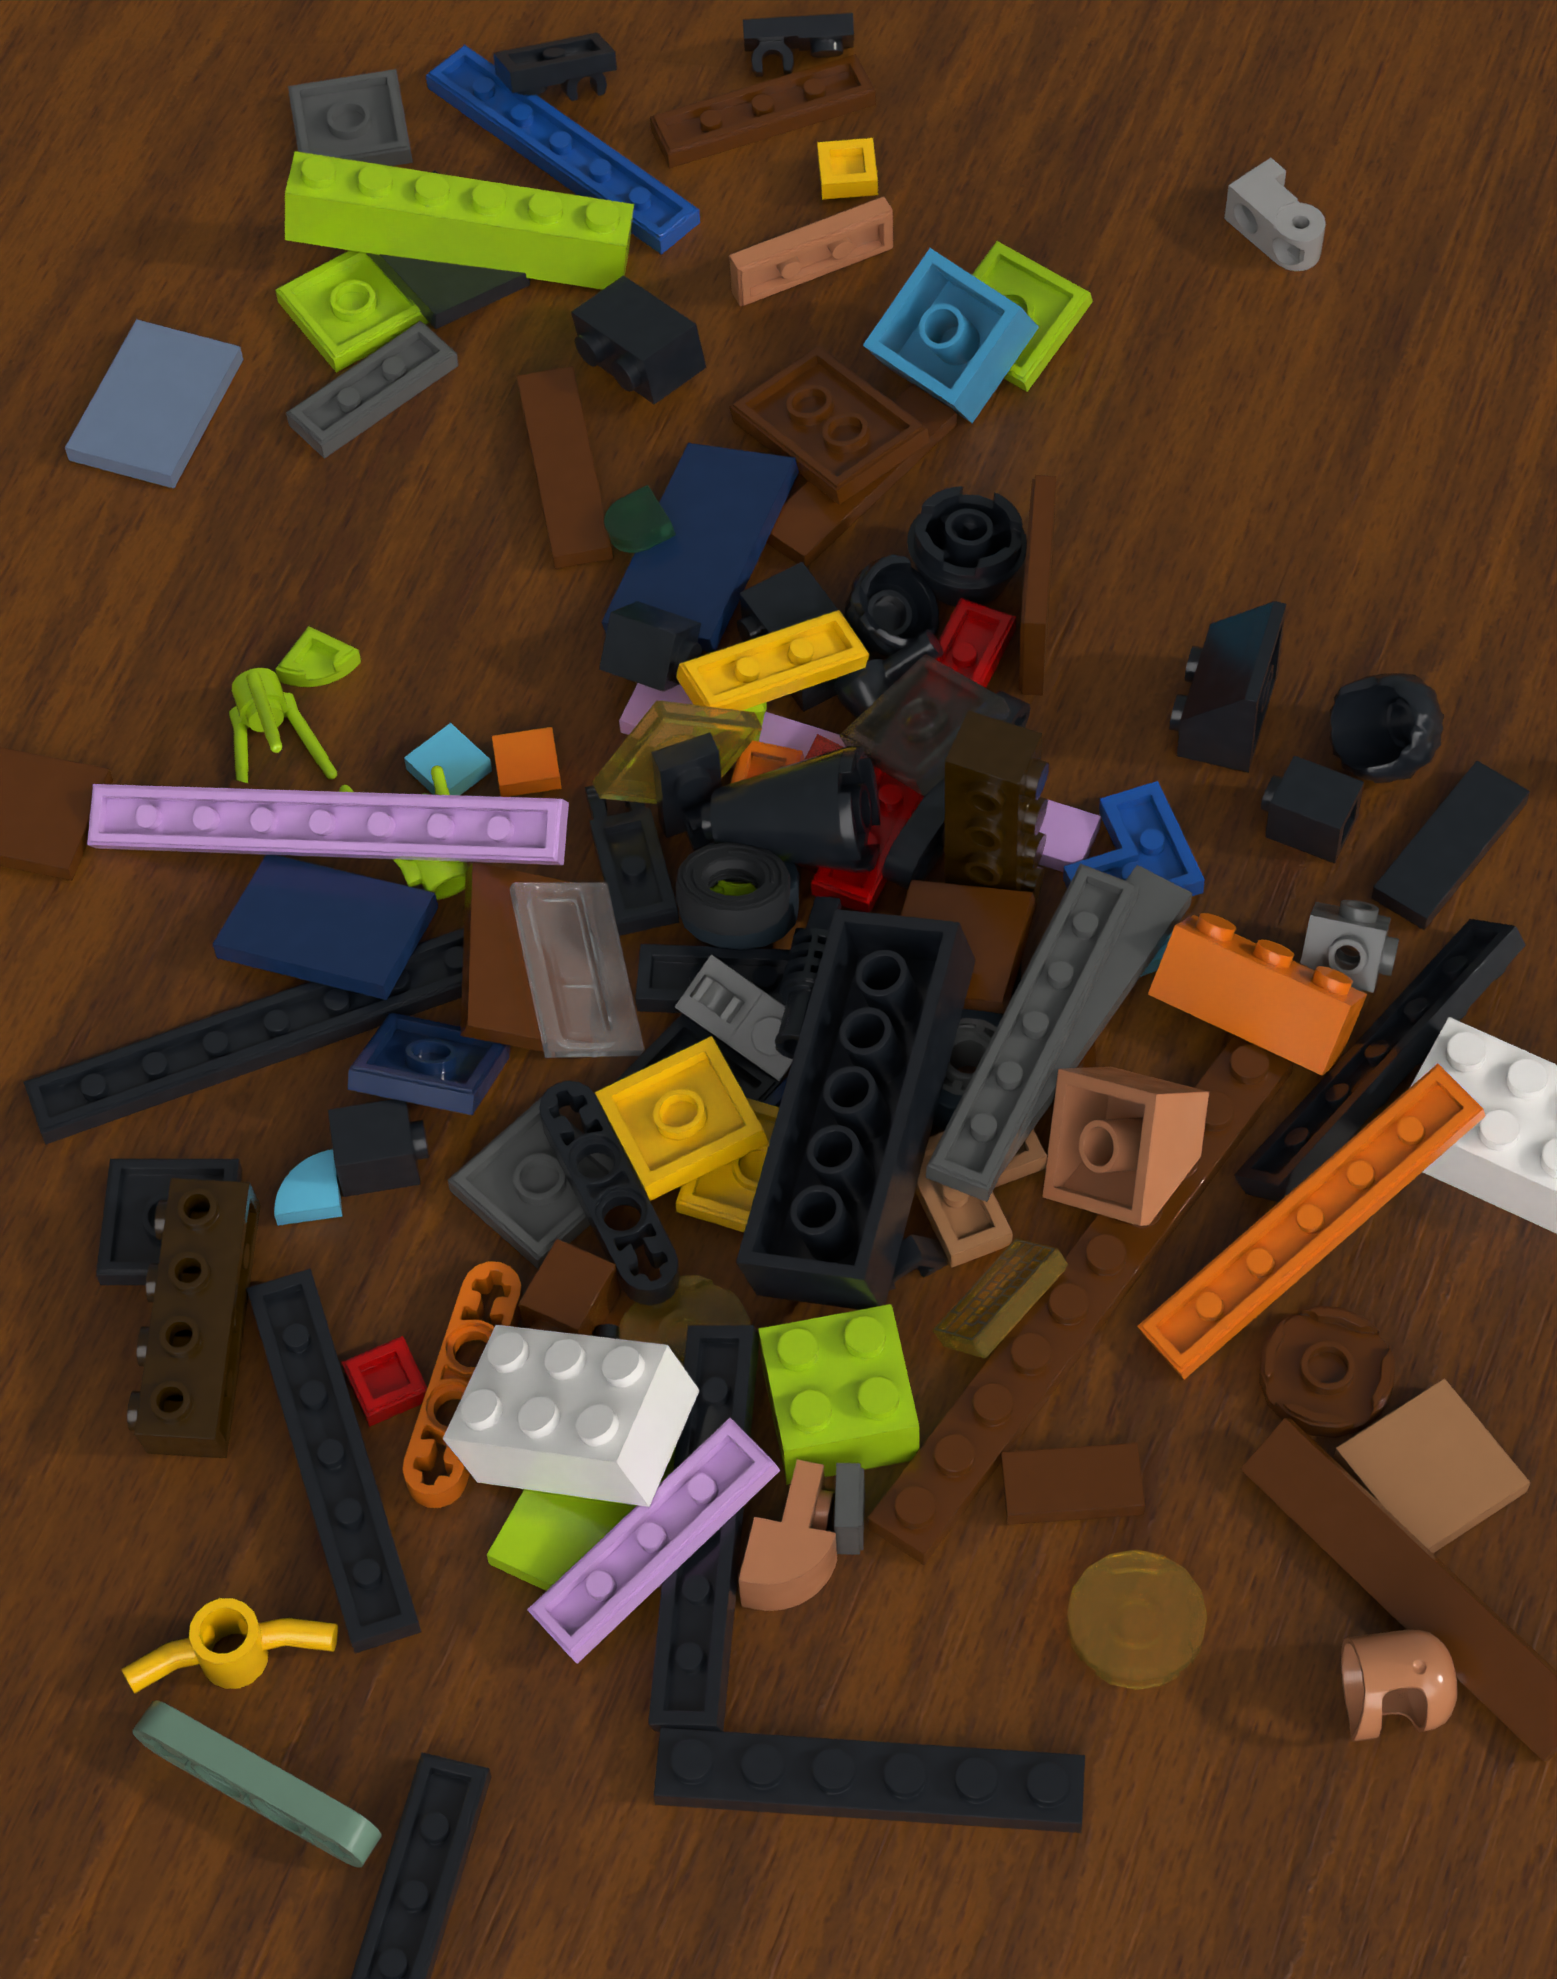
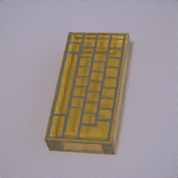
M1015 1238L935 1326L933 1332L944 1347L987 1358L1066 1270L1068 1263L1058 1248Z

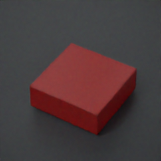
M403 1336L341 1362L344 1373L369 1427L423 1403L427 1386Z

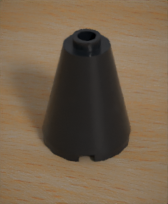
M862 745L847 746L716 788L712 793L711 802H704L702 806L701 821L704 836L707 840L714 839L715 844L734 842L766 849L784 862L854 873L871 872L877 863L880 844L868 845V835L871 826L881 825L878 786L872 761L870 758L860 759L865 750Z

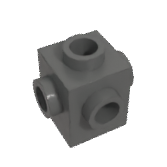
M1342 900L1340 907L1315 902L1309 918L1300 964L1316 970L1318 966L1335 969L1353 980L1351 987L1359 991L1363 990L1374 993L1379 974L1391 976L1399 939L1387 936L1391 917L1378 915L1379 908L1377 906L1357 900ZM1345 945L1353 946L1357 951H1351Z

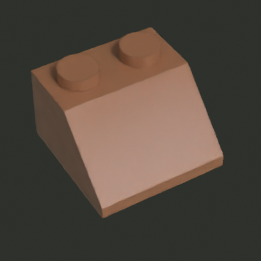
M1114 1067L1058 1069L1043 1198L1135 1225H1149L1201 1157L1209 1091Z

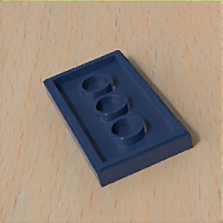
M688 443L601 622L605 632H607L612 611L639 601L700 622L701 628L697 643L701 645L702 651L716 652L740 600V592L744 591L799 473L795 458Z

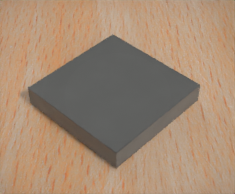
M396 69L288 86L298 152L387 166L413 163Z
M541 1098L447 1180L449 1190L538 1270L556 1239L570 1244L590 1226L544 1134L539 1110ZM569 1122L574 1130L575 1139L583 1135L578 1128ZM594 1153L581 1160L578 1170L588 1178H599L612 1170L614 1161L605 1154Z

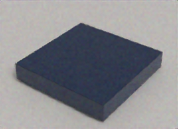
M389 1013L350 1067L348 1090L473 1115L509 1060L511 1046L460 1036V1026Z

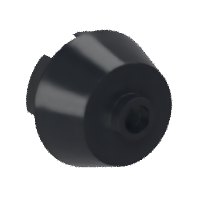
M962 486L944 489L935 493L923 503L921 513L912 522L907 537L908 550L917 571L931 587L937 600L955 607L960 598L981 605L987 604L1001 594L1022 566L1026 558L1027 537L1022 527V518L1015 506L998 493L994 492L993 500L979 495H962Z

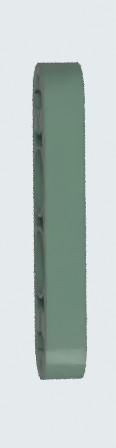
M152 1701L133 1729L134 1736L161 1758L351 1866L361 1868L381 1838L382 1834L369 1820L353 1809L163 1702Z

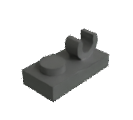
M710 955L675 1008L775 1079L781 1081L790 1069L793 1059L781 1055L775 1048L776 1044H774L776 1035L779 1033L785 1005L714 955Z

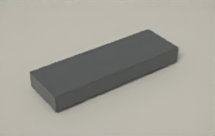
M419 321L286 412L288 425L325 459L458 367L457 353L423 322Z

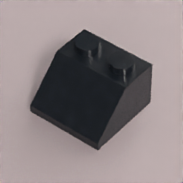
M1273 601L1214 622L1209 626L1203 647L1192 646L1185 671V681L1192 684L1188 696L1177 694L1169 725L1170 730L1179 732L1177 756L1249 773L1278 676L1286 603Z

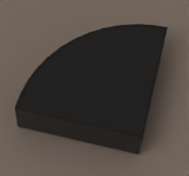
M910 1235L905 1238L901 1243L889 1290L896 1289L894 1283L915 1269H918L921 1276L925 1278L946 1266L948 1258L939 1240Z

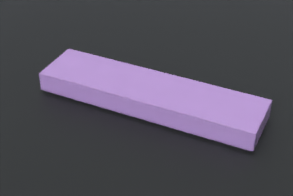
M729 1418L659 1484L650 1507L637 1505L527 1610L578 1664L780 1472V1469Z

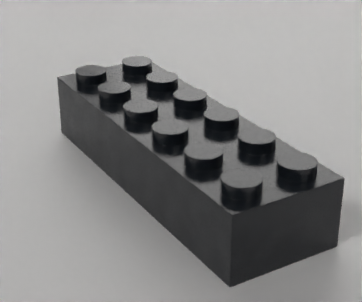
M835 909L736 1260L737 1265L757 1296L856 1310L886 1304L976 961L959 922Z

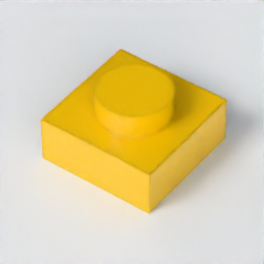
M873 138L817 142L822 200L878 195Z

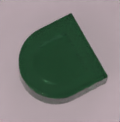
M648 485L615 501L609 507L604 517V525L611 543L615 548L623 552L636 553L645 551L676 535L670 519Z

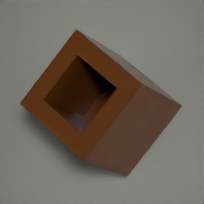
M556 1239L519 1302L523 1327L594 1336L595 1327L604 1324L620 1296L616 1264Z

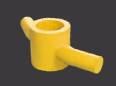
M219 1598L205 1604L196 1612L190 1624L189 1638L166 1643L122 1668L121 1671L134 1694L179 1668L200 1664L204 1675L214 1685L225 1689H238L253 1683L263 1673L268 1663L269 1649L289 1646L333 1652L338 1639V1625L335 1623L293 1618H280L258 1623L254 1611L246 1603L233 1598ZM242 1634L246 1637L244 1643L234 1651L218 1654L212 1652L215 1644L225 1636Z

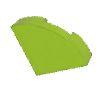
M308 626L275 670L279 681L284 684L297 687H317L330 684L345 677L361 663L358 649Z

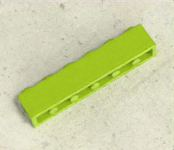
M295 151L285 190V240L377 255L382 254L526 273V278L603 290L623 275L625 276L634 204Z

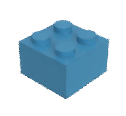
M929 248L863 346L883 365L944 403L970 423H973L1039 326L1022 307Z

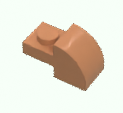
M802 1460L796 1461L782 1522L754 1517L739 1576L742 1607L762 1611L792 1608L816 1595L831 1577L837 1563L836 1533L828 1531L834 1509L835 1492L825 1490L823 1464Z

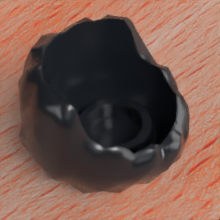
M1384 673L1367 676L1343 686L1333 697L1334 705L1330 709L1332 730L1329 738L1333 748V755L1341 759L1343 769L1352 772L1360 779L1370 780L1375 783L1411 779L1421 767L1432 762L1436 750L1441 746L1444 714L1441 712L1436 691L1414 674Z

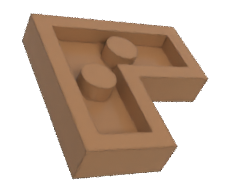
M1034 1129L1005 1168L995 1187L1046 1169L1047 1155ZM941 1132L929 1137L915 1192L952 1268L1010 1246L1012 1244L1013 1232L993 1192L988 1202H985L926 1178L927 1164L944 1133Z

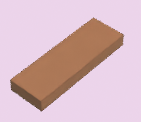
M883 196L730 254L731 290L739 306H744L892 249L893 209Z

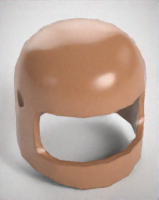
M1401 1630L1352 1636L1344 1639L1341 1649V1674L1351 1742L1378 1738L1382 1726V1715H1403L1410 1719L1414 1728L1419 1733L1436 1729L1445 1724L1451 1717L1457 1701L1456 1672L1449 1651L1433 1634L1422 1630Z

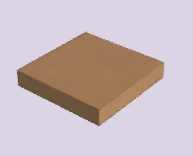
M1445 1378L1338 1446L1334 1455V1459L1432 1553H1435L1525 1494L1530 1485V1481Z

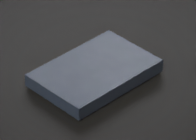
M136 319L65 446L68 460L174 489L243 361L241 347Z

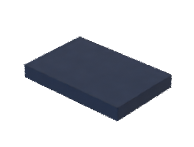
M265 855L214 940L213 948L218 959L387 1000L439 906L434 892L278 855Z

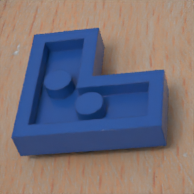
M1158 781L1100 798L1099 814L1116 850L1066 865L1063 871V881L1068 888L1080 864L1125 881L1136 865H1139L1192 892V896L1202 894L1204 891L1205 879Z

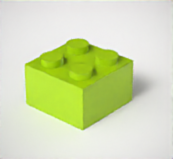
M892 1304L759 1328L761 1363L786 1484H791L797 1460L823 1464L824 1476L829 1477L836 1475V1463H861V1468L866 1470L908 1462L913 1459L920 1449L919 1422Z

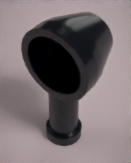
M926 629L918 634L919 638L887 659L867 661L866 668L840 676L837 679L833 689L839 701L865 727L879 726L892 719L898 713L896 681L930 659L936 660L943 655V649L939 641L930 630Z

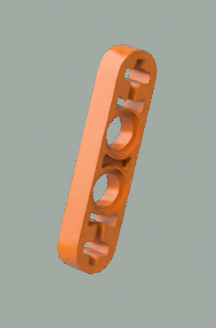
M488 1261L479 1264L470 1270L463 1280L404 1457L402 1471L409 1494L418 1504L427 1508H441L456 1501L463 1493L470 1475L466 1467L443 1440L448 1427L440 1424L436 1419V1413L442 1404L452 1399L462 1398L476 1368L461 1365L455 1359L459 1347L472 1340H481L487 1343L495 1325L517 1327L521 1317L519 1302L523 1297V1290L519 1276L511 1266L502 1262ZM493 1285L503 1286L505 1297H497L494 1300L490 1312L491 1325L482 1321L485 1312L481 1294H489ZM437 1442L446 1446L443 1459L449 1477L438 1476L434 1485H426L423 1473L420 1470L431 1471L434 1468L439 1453Z

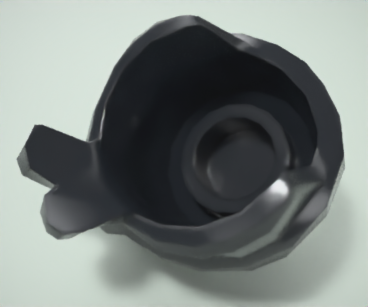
M889 555L872 561L855 577L852 591L845 602L843 616L863 642L867 651L879 652L883 656L890 657L919 638L918 634L928 629L934 635L936 634L939 627V609L935 595L920 573L911 566V562L907 557Z

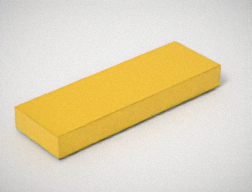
M837 610L680 663L676 678L704 722L708 723L866 668L869 653L841 611Z

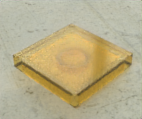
M656 700L592 782L600 799L657 804L651 752L711 732L719 750L722 778L759 734L762 727L755 712Z

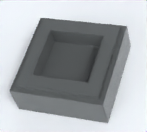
M836 1463L834 1530L836 1533L837 1554L860 1555V1550H863L864 1468H861V1463Z

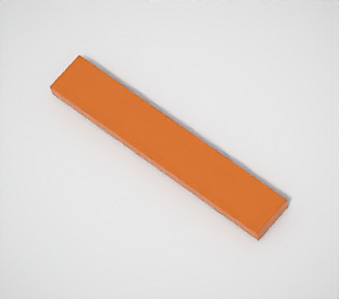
M1436 1064L1137 1326L1139 1331L1185 1380L1485 1117L1484 1109L1439 1064Z

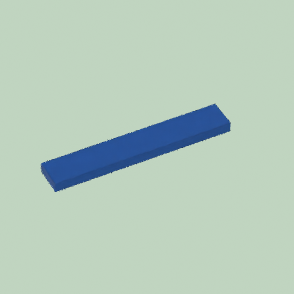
M466 45L462 46L426 74L429 90L575 194L634 204L631 233L661 255L700 223V211L697 207L539 96L512 93L495 74V66Z

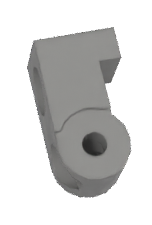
M1269 158L1228 186L1224 219L1277 265L1286 270L1305 271L1312 268L1320 259L1326 226L1325 217L1316 207L1300 203L1284 187L1286 170L1275 160Z

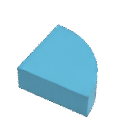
M333 1149L308 1157L295 1166L285 1177L275 1199L274 1215L277 1225L343 1216L340 1184L335 1168Z

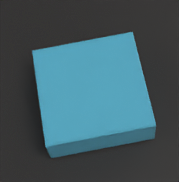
M449 723L404 757L406 770L433 795H435L431 775L433 766L438 765L442 767L450 795L458 796L492 772L490 759L452 723Z

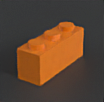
M1201 913L1199 917L1192 915L1176 924L1148 995L1321 1076L1337 1064L1341 1059L1367 996L1366 993L1351 987L1353 980L1350 977L1329 967L1318 966L1316 970L1300 964L1292 960L1294 953L1290 949L1276 942L1260 939L1257 943H1254L1235 934L1236 926L1213 914Z

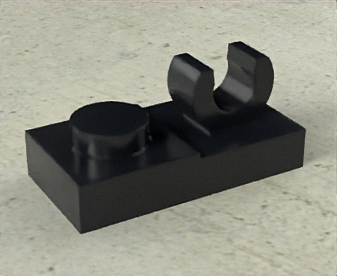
M853 13L743 19L745 52L754 51L752 55V69L756 77H763L762 62L766 56L771 54L781 57L784 75L792 73L794 66L791 49L799 48V51L810 50L812 57L830 58L842 55L843 48L854 47Z
M598 32L493 53L495 74L512 93L521 95L540 94L547 90V86L560 84L567 97L574 101L578 99L577 84L584 77H590L591 88L598 96L604 95L607 82L603 72L617 70L616 52Z
M711 732L651 752L659 823L666 838L686 832L694 851L714 842V839L707 840L704 836L701 812L703 803L711 802L714 789L722 787L719 750Z

